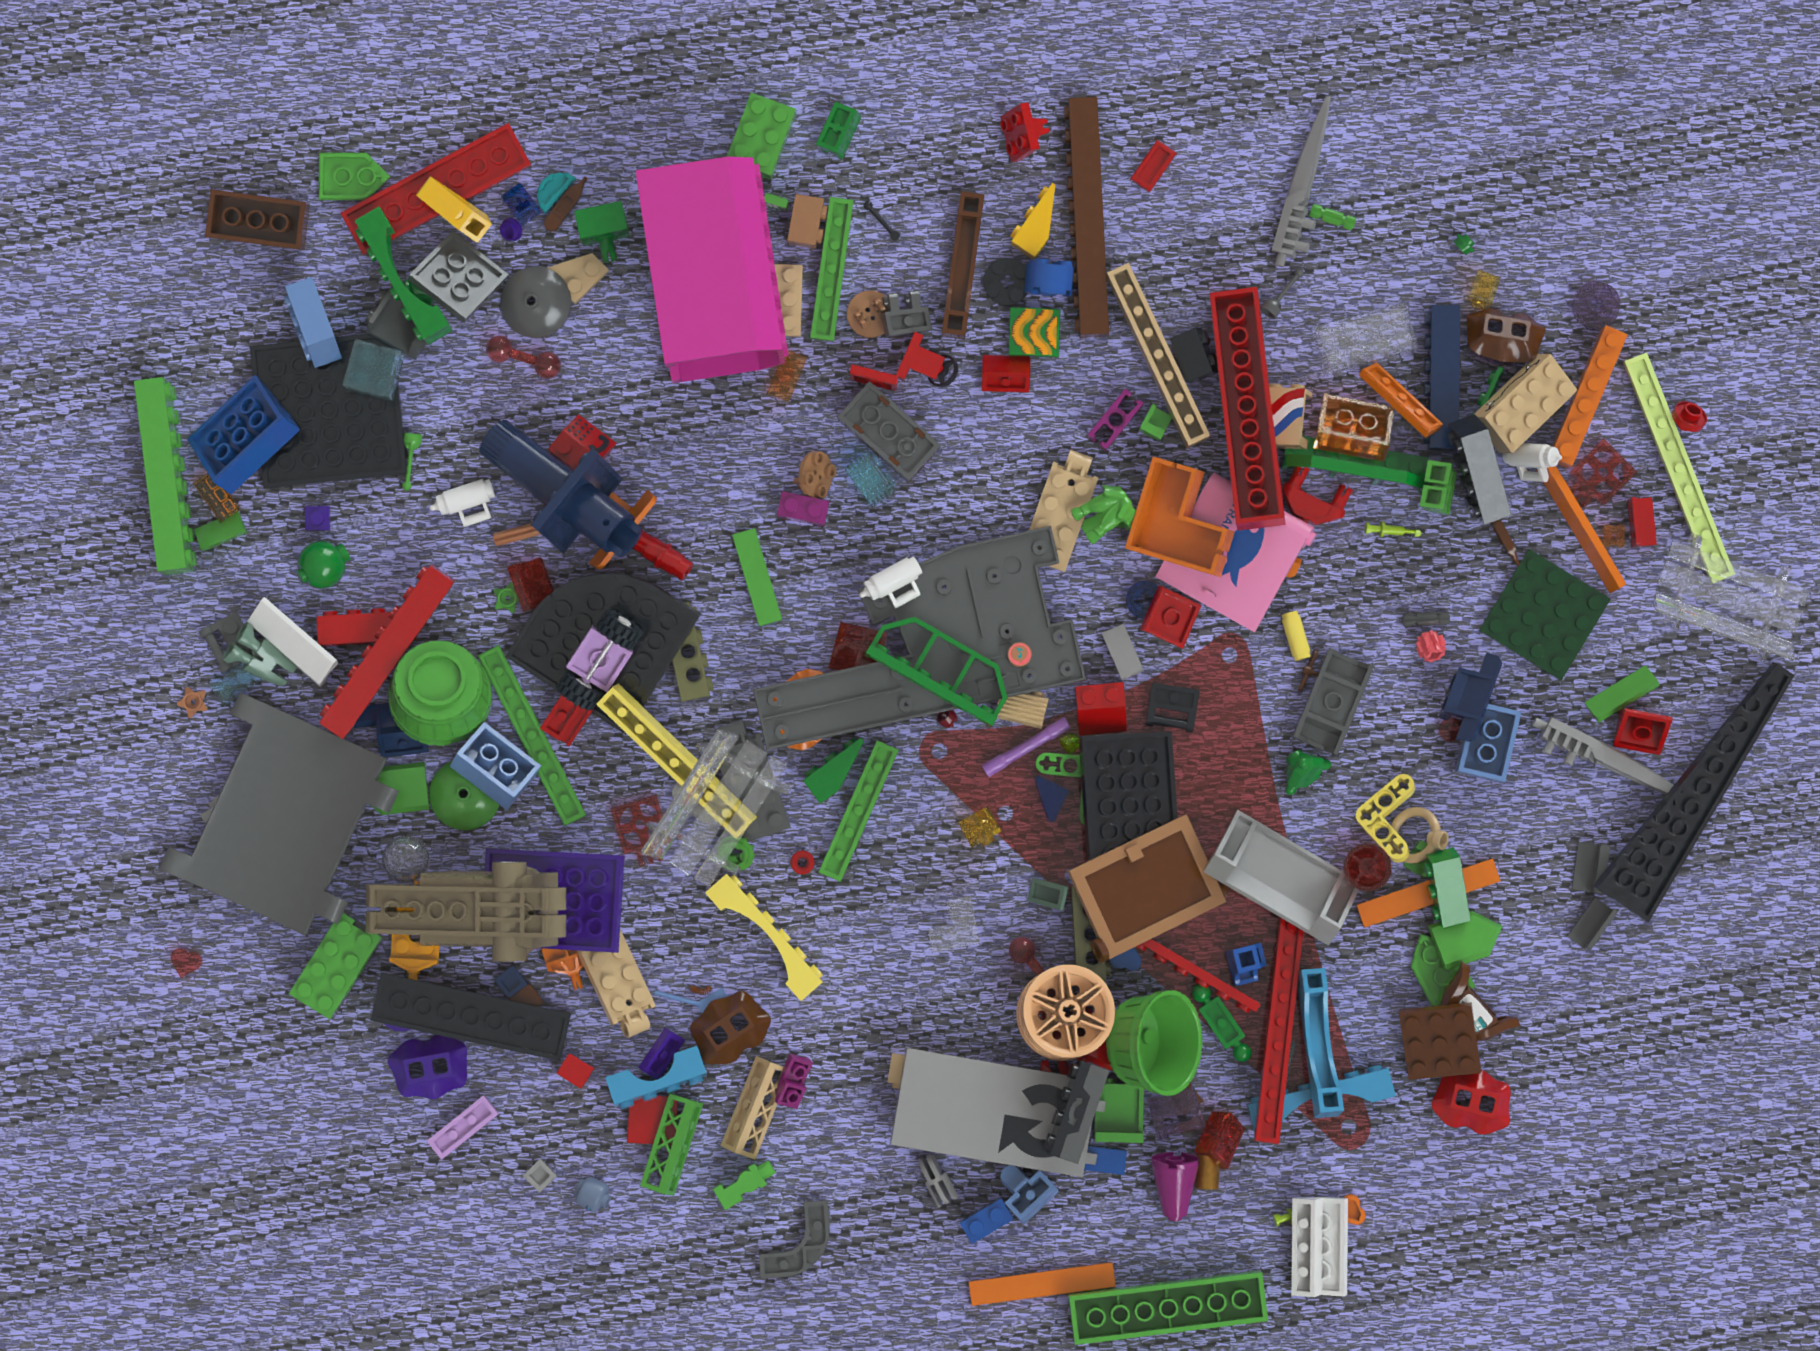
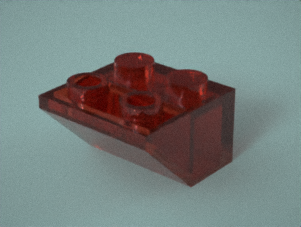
M840 622L828 668L838 671L877 662L870 657H866L865 654L877 635L878 630ZM883 632L877 644L884 647L888 633Z

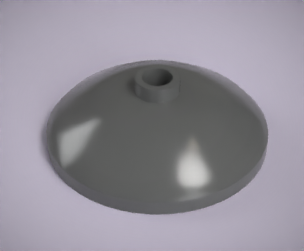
M532 266L519 270L509 278L501 294V310L505 321L515 332L529 338H543L554 334L565 324L571 311V294L566 282L559 274L545 267ZM534 297L536 302L531 306L529 299Z

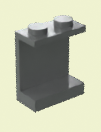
M390 290L388 292L383 291L377 301V304H379L376 311L371 309L366 317L365 322L368 323L366 332L416 360L427 343L424 339L419 341L412 328L416 327L412 319L407 321L401 311V308L404 307L402 301L398 300L396 302Z

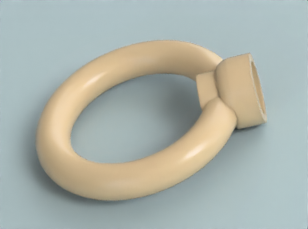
M1422 807L1405 809L1391 823L1392 828L1397 833L1407 819L1415 816L1424 818L1430 825L1431 831L1427 835L1428 845L1418 853L1409 854L1408 858L1403 861L1405 863L1422 862L1426 860V854L1433 853L1436 849L1444 850L1448 844V833L1440 829L1438 819L1428 809ZM1393 840L1389 843L1394 850V854L1398 853L1400 855L1403 853L1401 848L1396 847Z

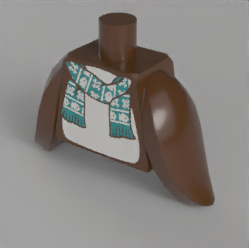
M1461 961L1458 971L1443 992L1440 1005L1472 1002L1477 1041H1485L1505 1031L1520 1027L1521 1025L1517 1017H1497L1490 1007L1467 984L1470 966Z

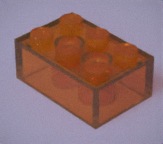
M1324 393L1318 412L1313 448L1384 462L1390 443L1394 408L1392 406Z

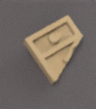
M593 253L547 267L564 279L570 291L571 300L575 304L609 272V269Z

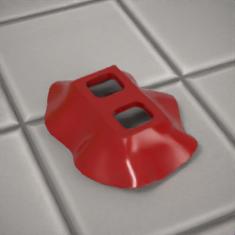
M1482 1069L1481 1073L1442 1077L1431 1104L1434 1112L1446 1125L1453 1128L1467 1126L1474 1132L1485 1135L1504 1129L1510 1123L1509 1102L1511 1090L1507 1083L1494 1079ZM1460 1089L1471 1093L1470 1102L1467 1107L1457 1105L1455 1102L1457 1092ZM1483 1095L1495 1099L1493 1110L1490 1113L1479 1109L1480 1100Z

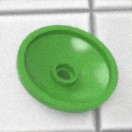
M452 761L442 766L432 779L429 790L431 807L439 820L451 828L458 830L479 828L494 817L500 805L450 767ZM462 789L468 791L466 798H461L459 795Z

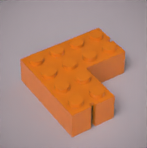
M1153 456L1125 549L1221 578L1227 559L1226 556H1223L1224 551L1229 552L1235 531L1191 518L1205 472Z

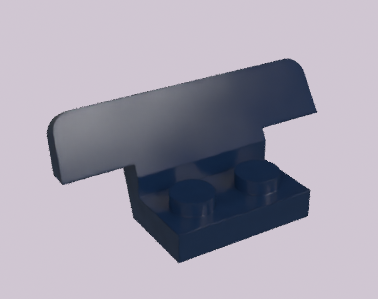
M1486 653L1479 672L1459 667L1454 673L1438 718L1446 721L1452 715L1462 718L1455 740L1471 742L1476 739L1502 666L1499 656Z
M388 703L368 705L354 725V728L376 726L380 755L385 758L429 752V745L410 738L397 726L393 720L394 717L391 715Z

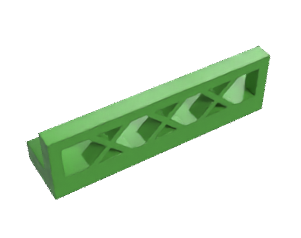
M669 1093L640 1186L665 1195H675L704 1103ZM675 1100L685 1103L682 1114L676 1117L672 1111ZM673 1123L676 1134L675 1137L668 1140L664 1132L666 1127ZM666 1146L669 1153L668 1159L660 1163L657 1157L658 1151ZM656 1170L659 1171L662 1177L659 1187L648 1183L651 1173Z

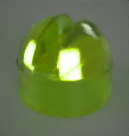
M1068 733L1059 739L1061 746L1068 754L1074 753L1079 748L1078 736L1073 733Z

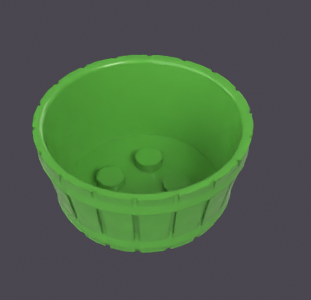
M430 641L417 645L401 658L390 681L388 704L391 715L394 717L393 720L407 736L427 745L445 746L465 740L469 735L474 734L482 723L485 722L492 704V687L483 666L465 648L448 641Z
M1174 990L1158 991L1150 995L1132 997L1117 1007L1112 1030L1106 1039V1048L1110 1066L1120 1080L1131 1086H1137L1154 1094L1164 1096L1176 1095L1189 1085L1199 1066L1202 1050L1201 1023L1196 1008L1189 998L1181 994V992Z

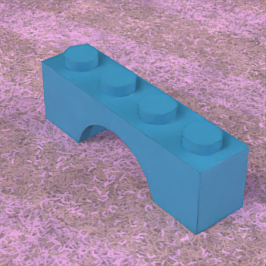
M694 1046L674 1053L671 1069L658 1080H641L635 1077L629 1070L607 1076L605 1079L615 1108L620 1106L621 1109H626L635 1105L634 1101L643 1098L644 1101H649L657 1098V1093L666 1090L667 1093H672L680 1090V1085L689 1082L691 1086L704 1081L703 1077H706L707 1073L698 1047Z

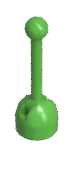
M403 432L404 446L409 451L407 474L402 488L408 491L412 487L410 475L413 451L420 447L423 435Z

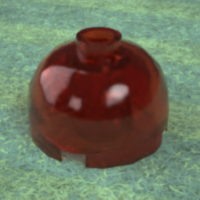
M1365 843L1355 846L1344 859L1343 872L1345 879L1352 887L1359 891L1370 892L1380 889L1391 876V860L1389 855L1376 844Z

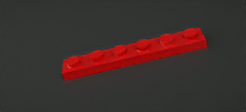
M1153 939L1136 946V948L1145 952L1146 948L1154 952L1153 958L1163 964L1169 961L1176 965L1174 970L1186 977L1189 973L1196 977L1194 982L1204 988L1208 986L1213 987L1217 990L1215 994L1226 1001L1229 998L1238 1002L1236 1007L1248 1014L1250 1010L1257 1012L1261 1005L1259 1002Z

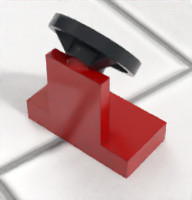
M914 332L896 373L898 379L905 381L911 369L928 376L930 383L936 387L943 388L950 385L958 373L957 361L949 355H938L920 347L924 335ZM953 364V373L945 382V376L949 372V367ZM938 376L940 384L935 383L933 379L936 380Z

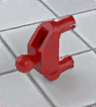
M1295 467L1288 482L1285 481L1281 486L1291 514L1313 526L1344 518L1346 514L1344 507L1353 490L1348 487L1342 496L1346 486L1339 484L1331 503H1326L1302 491L1301 486L1310 469L1304 467L1299 475L1302 467Z

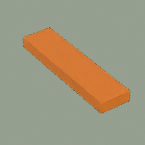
M1377 362L1361 370L1359 376L1425 438L1440 431L1443 426L1442 422Z

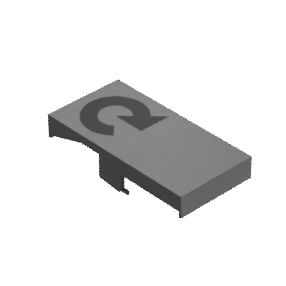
M906 1048L890 1138L891 1145L1083 1177L1085 1163L1096 1165L1097 1154L1087 1153L1091 1127L1078 1164L1046 1153L1047 1148L1044 1147V1142L1047 1134H1052L1055 1125L1051 1124L1055 1110L1060 1111L1063 1102L1059 1100L1063 1087H1068L1070 1081L1067 1075ZM1099 1100L1096 1111L1105 1112L1106 1101Z

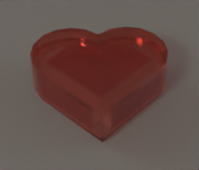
M178 948L171 954V961L180 978L199 969L203 964L202 956L197 952H188L184 948Z

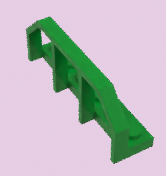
M1302 436L1308 440L1307 449H1284L1281 467L1283 470H1286L1288 467L1316 468L1329 471V478H1334L1338 472L1372 478L1371 485H1376L1381 480L1391 481L1418 488V493L1421 494L1423 485H1427L1424 479L1429 460L1428 457Z
M916 617L882 625L865 654L866 657L872 658L905 677L909 682L912 681L943 699L947 704L950 703L986 724L989 728L993 726L1008 698L998 664ZM915 623L932 633V636L915 666L911 668L909 667V661L900 656H897L895 659L888 655L889 650L877 644L884 631ZM936 637L970 655L953 687L942 680L939 683L930 679V673L919 668ZM974 659L994 669L1001 695V700L995 711L983 704L981 707H978L972 703L974 699L961 692L960 695L955 693Z

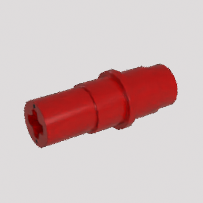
M643 530L639 541L633 548L642 557L653 563L656 569L661 568L681 581L687 577L694 564L686 559L684 555L673 549V545L670 543L666 544Z

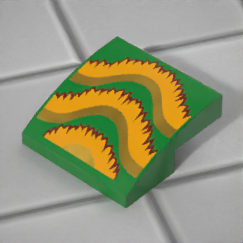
M1010 307L1009 355L1059 358L1061 310Z

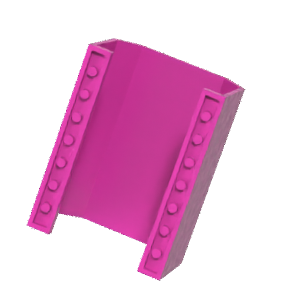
M722 157L636 170L665 367L670 369L672 384L759 371L784 364V357L789 356L759 164H754L752 157Z

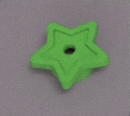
M512 582L504 589L495 588L493 590L498 599L495 609L506 608L511 613H515L516 603L524 598L523 595L515 592Z

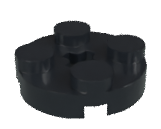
M1002 258L993 261L985 271L983 278V287L987 296L1000 306H1013L1021 302L1028 294L1024 293L1026 266L1013 258ZM1010 276V280L1014 281V284L1009 285L1008 288H1003L1004 284L1000 283V280Z

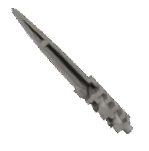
M1331 96L1325 98L1314 120L1290 182L1271 250L1277 254L1275 265L1278 267H1284L1286 257L1295 259L1296 250L1302 252L1309 251L1310 244L1299 241V238L1301 239L1302 227L1314 230L1316 225L1315 220L1305 218L1309 212L1306 206L1309 203L1322 149Z
M1536 717L1532 723V726L1541 730L1538 739L1546 741L1542 752L1546 755H1551L1555 745L1560 750L1568 751L1563 763L1569 766L1573 765L1576 756H1578L1581 760L1588 759V761L1665 795L1674 786L1623 752L1553 717L1547 719L1546 722Z

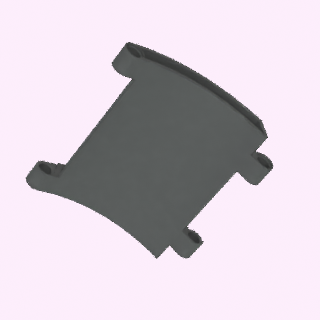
M239 692L230 714L252 724L192 855L182 853L168 846L159 869L240 904L306 936L316 914L339 924L348 901L327 892L330 882L366 804L389 813L399 791L377 781L387 761L385 757Z

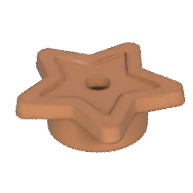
M186 687L185 696L177 702V705L186 709L189 718H192L197 711H207L208 708L203 702L206 691L194 692L189 687Z

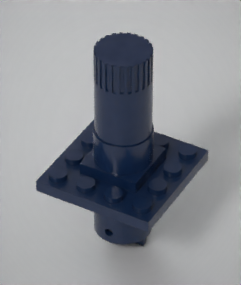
M507 420L496 423L485 435L479 447L480 454L546 506L543 510L536 513L531 526L562 553L567 551L580 533L603 551H612L619 557L628 554L637 544L642 534V528L634 522V516L609 497L623 478L593 449L580 458L579 465L573 470Z

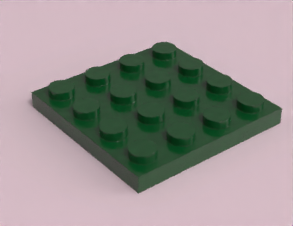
M1528 549L1478 631L1561 681L1611 599Z

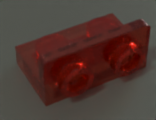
M542 557L507 567L523 613L534 611L541 601L554 591Z
M1211 1112L1195 1149L1196 1154L1209 1156L1220 1169H1228L1245 1127L1232 1113Z

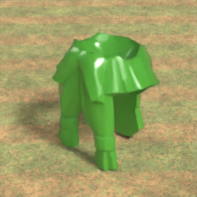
M1103 485L1104 492L1071 510L1073 518L1077 521L1091 512L1097 513L1095 516L1085 519L1081 527L1092 545L1115 526L1127 530L1131 529L1136 510L1120 486Z

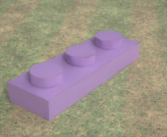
M483 1095L429 1138L427 1142L442 1160L499 1115V1113L486 1096Z

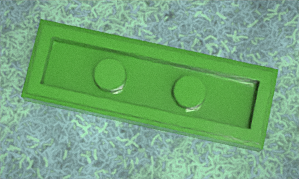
M1645 665L1584 703L1599 723L1657 688L1659 682Z

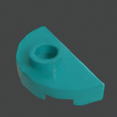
M559 172L552 173L542 180L538 187L537 200L544 214L552 208L566 190L577 180L576 177L569 173Z

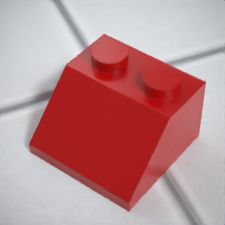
M1123 682L1076 686L1074 688L1079 736L1127 731Z

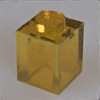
M1478 270L1475 273L1466 300L1470 301L1471 306L1475 308H1489L1493 303L1501 277Z

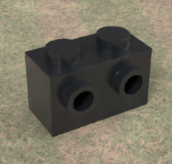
M1195 327L1170 338L1187 383H1195L1219 373L1217 357L1215 353H1211L1208 345L1210 344V338L1205 330L1203 331L1202 328Z

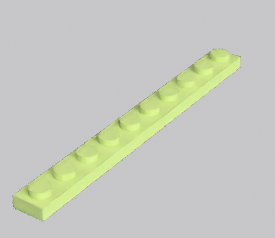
M1644 353L1624 361L1623 364L1710 583L1713 584L1734 576L1735 573L1648 354Z

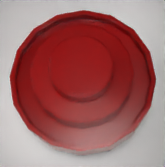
M1682 401L1677 403L1672 411L1674 422L1683 431L1698 432L1707 423L1705 411L1697 404Z

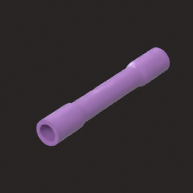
M1062 717L1041 732L981 766L989 778L1047 741L1053 740L1067 732L1071 727L1065 717Z

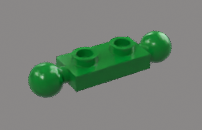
M1196 984L1192 988L1191 993L1195 1001L1202 1002L1204 1005L1198 1009L1225 1050L1231 1046L1233 1047V1057L1236 1061H1248L1252 1056V1050L1249 1045L1240 1042L1245 1037L1241 1028L1219 996L1211 999L1210 988H1204Z

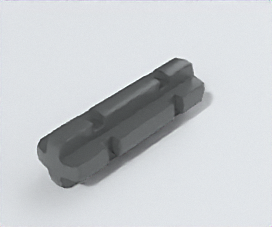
M1447 611L1438 612V614L1436 612L1416 613V615L1405 613L1402 616V622L1405 627L1414 626V624L1416 626H1430L1437 623L1439 625H1447L1450 623V615Z

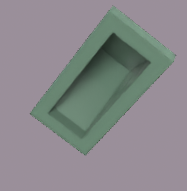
M1032 877L1027 901L1063 911L1069 885Z

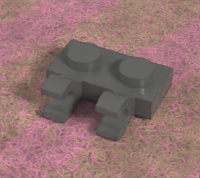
M919 291L909 292V294L904 295L905 304L909 308L905 310H900L897 294H890L882 298L883 306L887 310V312L881 314L885 337L914 334V332H929L932 330L928 306L921 307Z

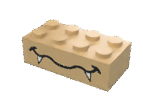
M1538 354L1534 360L1529 361L1498 390L1475 415L1489 429L1492 444L1498 453L1513 454L1578 390L1551 354Z

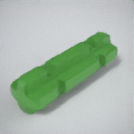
M1313 204L1309 212V216L1312 218H1322L1321 221L1336 226L1342 225L1343 228L1352 230L1356 222V218L1353 216H1343L1344 213L1329 208L1323 209L1322 206Z

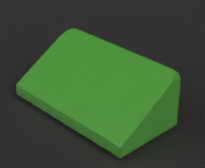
M239 511L232 513L222 521L217 519L194 529L202 551L209 550L248 533Z

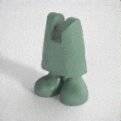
M248 622L237 633L236 641L253 650L251 654L235 642H232L222 657V660L226 663L240 661L244 663L243 670L282 687L286 685L288 680L273 670L276 664H279L291 673H294L297 669V666L266 638L263 637L258 641L254 636L253 625Z

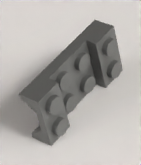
M1329 648L1291 738L1337 756L1374 666L1359 662Z

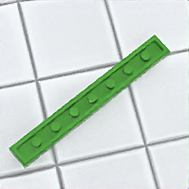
M500 645L478 655L529 757L541 765L538 775L564 826L586 816L544 731L540 729L541 725Z

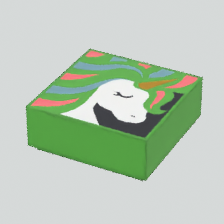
M765 193L766 206L787 212L789 206L788 199Z

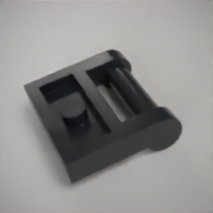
M1152 683L1145 726L1153 727L1154 724L1185 729L1186 732L1193 733L1200 690ZM1158 708L1188 713V719L1155 715V710Z

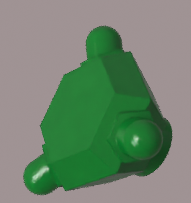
M1301 750L1291 753L1286 759L1288 764L1286 769V794L1293 795L1297 788H1306L1319 779L1323 770L1331 768V762L1328 759L1310 753H1303Z

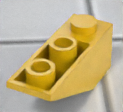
M431 176L416 194L417 197L477 243L492 225L487 214Z
M1054 183L1049 188L1045 186L1037 197L1040 199L1036 207L1030 206L1024 215V218L1027 220L1022 227L1017 225L1010 235L1013 238L1011 245L1032 260L1037 258L1049 239L1055 192Z

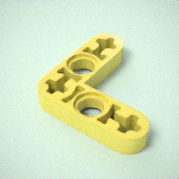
M1407 774L1396 776L1356 811V819L1362 829L1389 859L1396 863L1403 862L1408 858L1409 848L1406 842L1384 818L1415 792V783L1412 777ZM1401 782L1404 784L1408 783L1409 788L1407 790L1404 788L1400 789L1399 784ZM1391 789H1394V792H1395V793L1397 792V794H1398V796H1399L1397 799H1396L1394 793H1393L1392 791H1390ZM1383 796H1390L1392 798V803L1387 807L1379 805V800ZM1373 804H1375L1377 809L1380 811L1379 814L1376 810L1374 811V808L1372 806ZM1365 812L1367 814L1371 813L1372 819L1368 821L1363 818L1362 814ZM1386 828L1389 830V835L1385 839H1378L1376 837L1377 830ZM1392 840L1397 848L1402 847V854H1394V850L1389 844Z

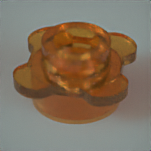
M1605 524L1602 527L1604 532L1602 544L1604 547L1617 546L1622 548L1625 546L1624 532L1626 528L1624 525L1611 526L1610 524Z

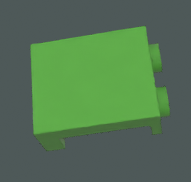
M1107 1078L1100 1097V1101H1106L1105 1112H1095L1094 1141L1144 1143V1089L1126 1083H1115V1078Z

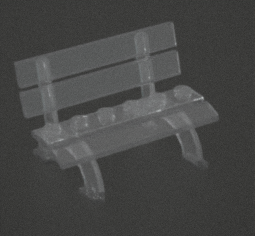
M1691 532L1687 545L1672 540L1667 556L1687 563V567L1684 568L1665 561L1657 584L1677 592L1674 598L1657 591L1655 592V611L1660 612L1658 620L1669 623L1672 620V629L1678 630L1681 621L1751 645L1748 653L1756 656L1759 654V660L1763 662L1766 661L1769 652L1792 661L1794 660L1793 641L1768 632L1772 625L1795 633L1803 613L1800 609L1780 603L1781 598L1805 606L1808 598L1809 589L1787 582L1791 568L1782 565L1776 578L1701 551L1702 536ZM1694 567L1772 594L1773 599L1693 571ZM1684 594L1756 619L1763 622V624L1758 629L1684 602L1682 598Z
M721 729L716 731L708 745L697 743L695 746L703 754L659 823L648 821L646 824L653 833L640 852L645 856L662 859L674 839L678 838L682 843L669 863L690 876L704 855L707 858L694 879L708 887L711 886L722 867L735 876L738 874L741 867L729 860L728 857L771 789L788 795L793 787L779 778L787 764L771 756L759 774L756 771L768 753L746 740L735 758L729 752L739 736ZM726 760L731 763V766L686 835L681 831V828L720 766ZM754 778L756 780L712 851L708 850L707 848L750 780Z

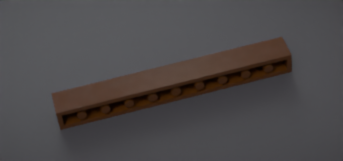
M1097 97L1069 98L1068 105H1064V120L1069 119V129H1065V143H1070V152H1066V166L1071 167V176H1067L1068 190H1072L1073 199H1068L1069 214H1073L1074 223H1070V237H1075V247H1071V261H1076V270L1073 272V285H1077V294H1073V306L1078 308L1079 316L1074 318L1075 332H1079L1080 338L1108 337L1109 317Z

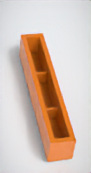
M1607 325L1601 328L1576 388L1578 391L1571 398L1551 446L1557 448L1562 456L1557 465L1567 469L1573 466L1628 334Z

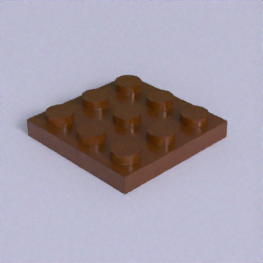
M1472 1002L1399 1010L1409 1080L1481 1073Z

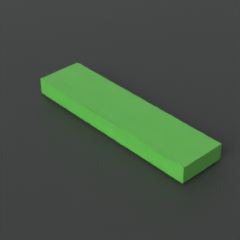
M753 528L733 534V540L759 627L781 621L782 617L756 529Z

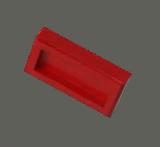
M1157 140L1130 180L1150 193L1177 153Z

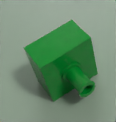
M618 201L575 210L578 232L583 246L599 243L603 263H609L608 252L612 262L618 260L613 240L630 237L622 202Z

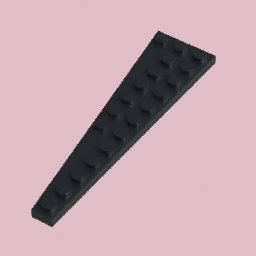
M1772 662L1593 887L1647 922L1651 920L1795 675L1778 663Z

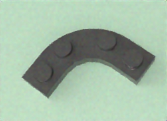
M828 1200L804 1202L805 1235L800 1244L794 1249L785 1252L759 1254L761 1279L794 1276L806 1271L816 1263L823 1254L829 1239Z

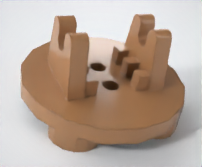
M863 291L850 301L847 308V320L850 328L856 334L864 338H876L885 333L881 316L882 313L887 312L882 298L886 297L884 294L877 291Z
M811 451L801 461L799 478H794L793 483L799 485L798 488L808 497L825 498L832 479L836 476V466L831 464V460L824 452Z

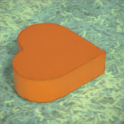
M1354 1194L1345 1195L1343 1198H1348V1223L1354 1225L1363 1223L1366 1214L1360 1207L1359 1198Z

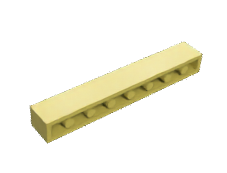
M619 683L613 686L597 703L619 727L735 838L740 836L757 818L752 811Z

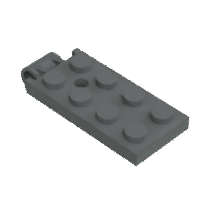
M743 720L719 727L725 745L716 746L713 749L726 787L757 816L742 833L743 838H747V842L791 828L759 732L748 737ZM744 762L750 765V769L746 772L740 768Z

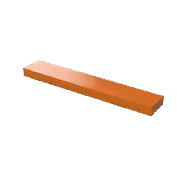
M1556 466L1547 468L1549 479L1543 483L1608 592L1612 593L1625 586V580Z
M1493 858L1462 868L1466 893L1501 881ZM1430 880L1357 904L1356 908L1363 928L1433 905L1434 901L1430 898L1427 885L1431 884Z
M1113 1262L969 1281L972 1306L1116 1287Z

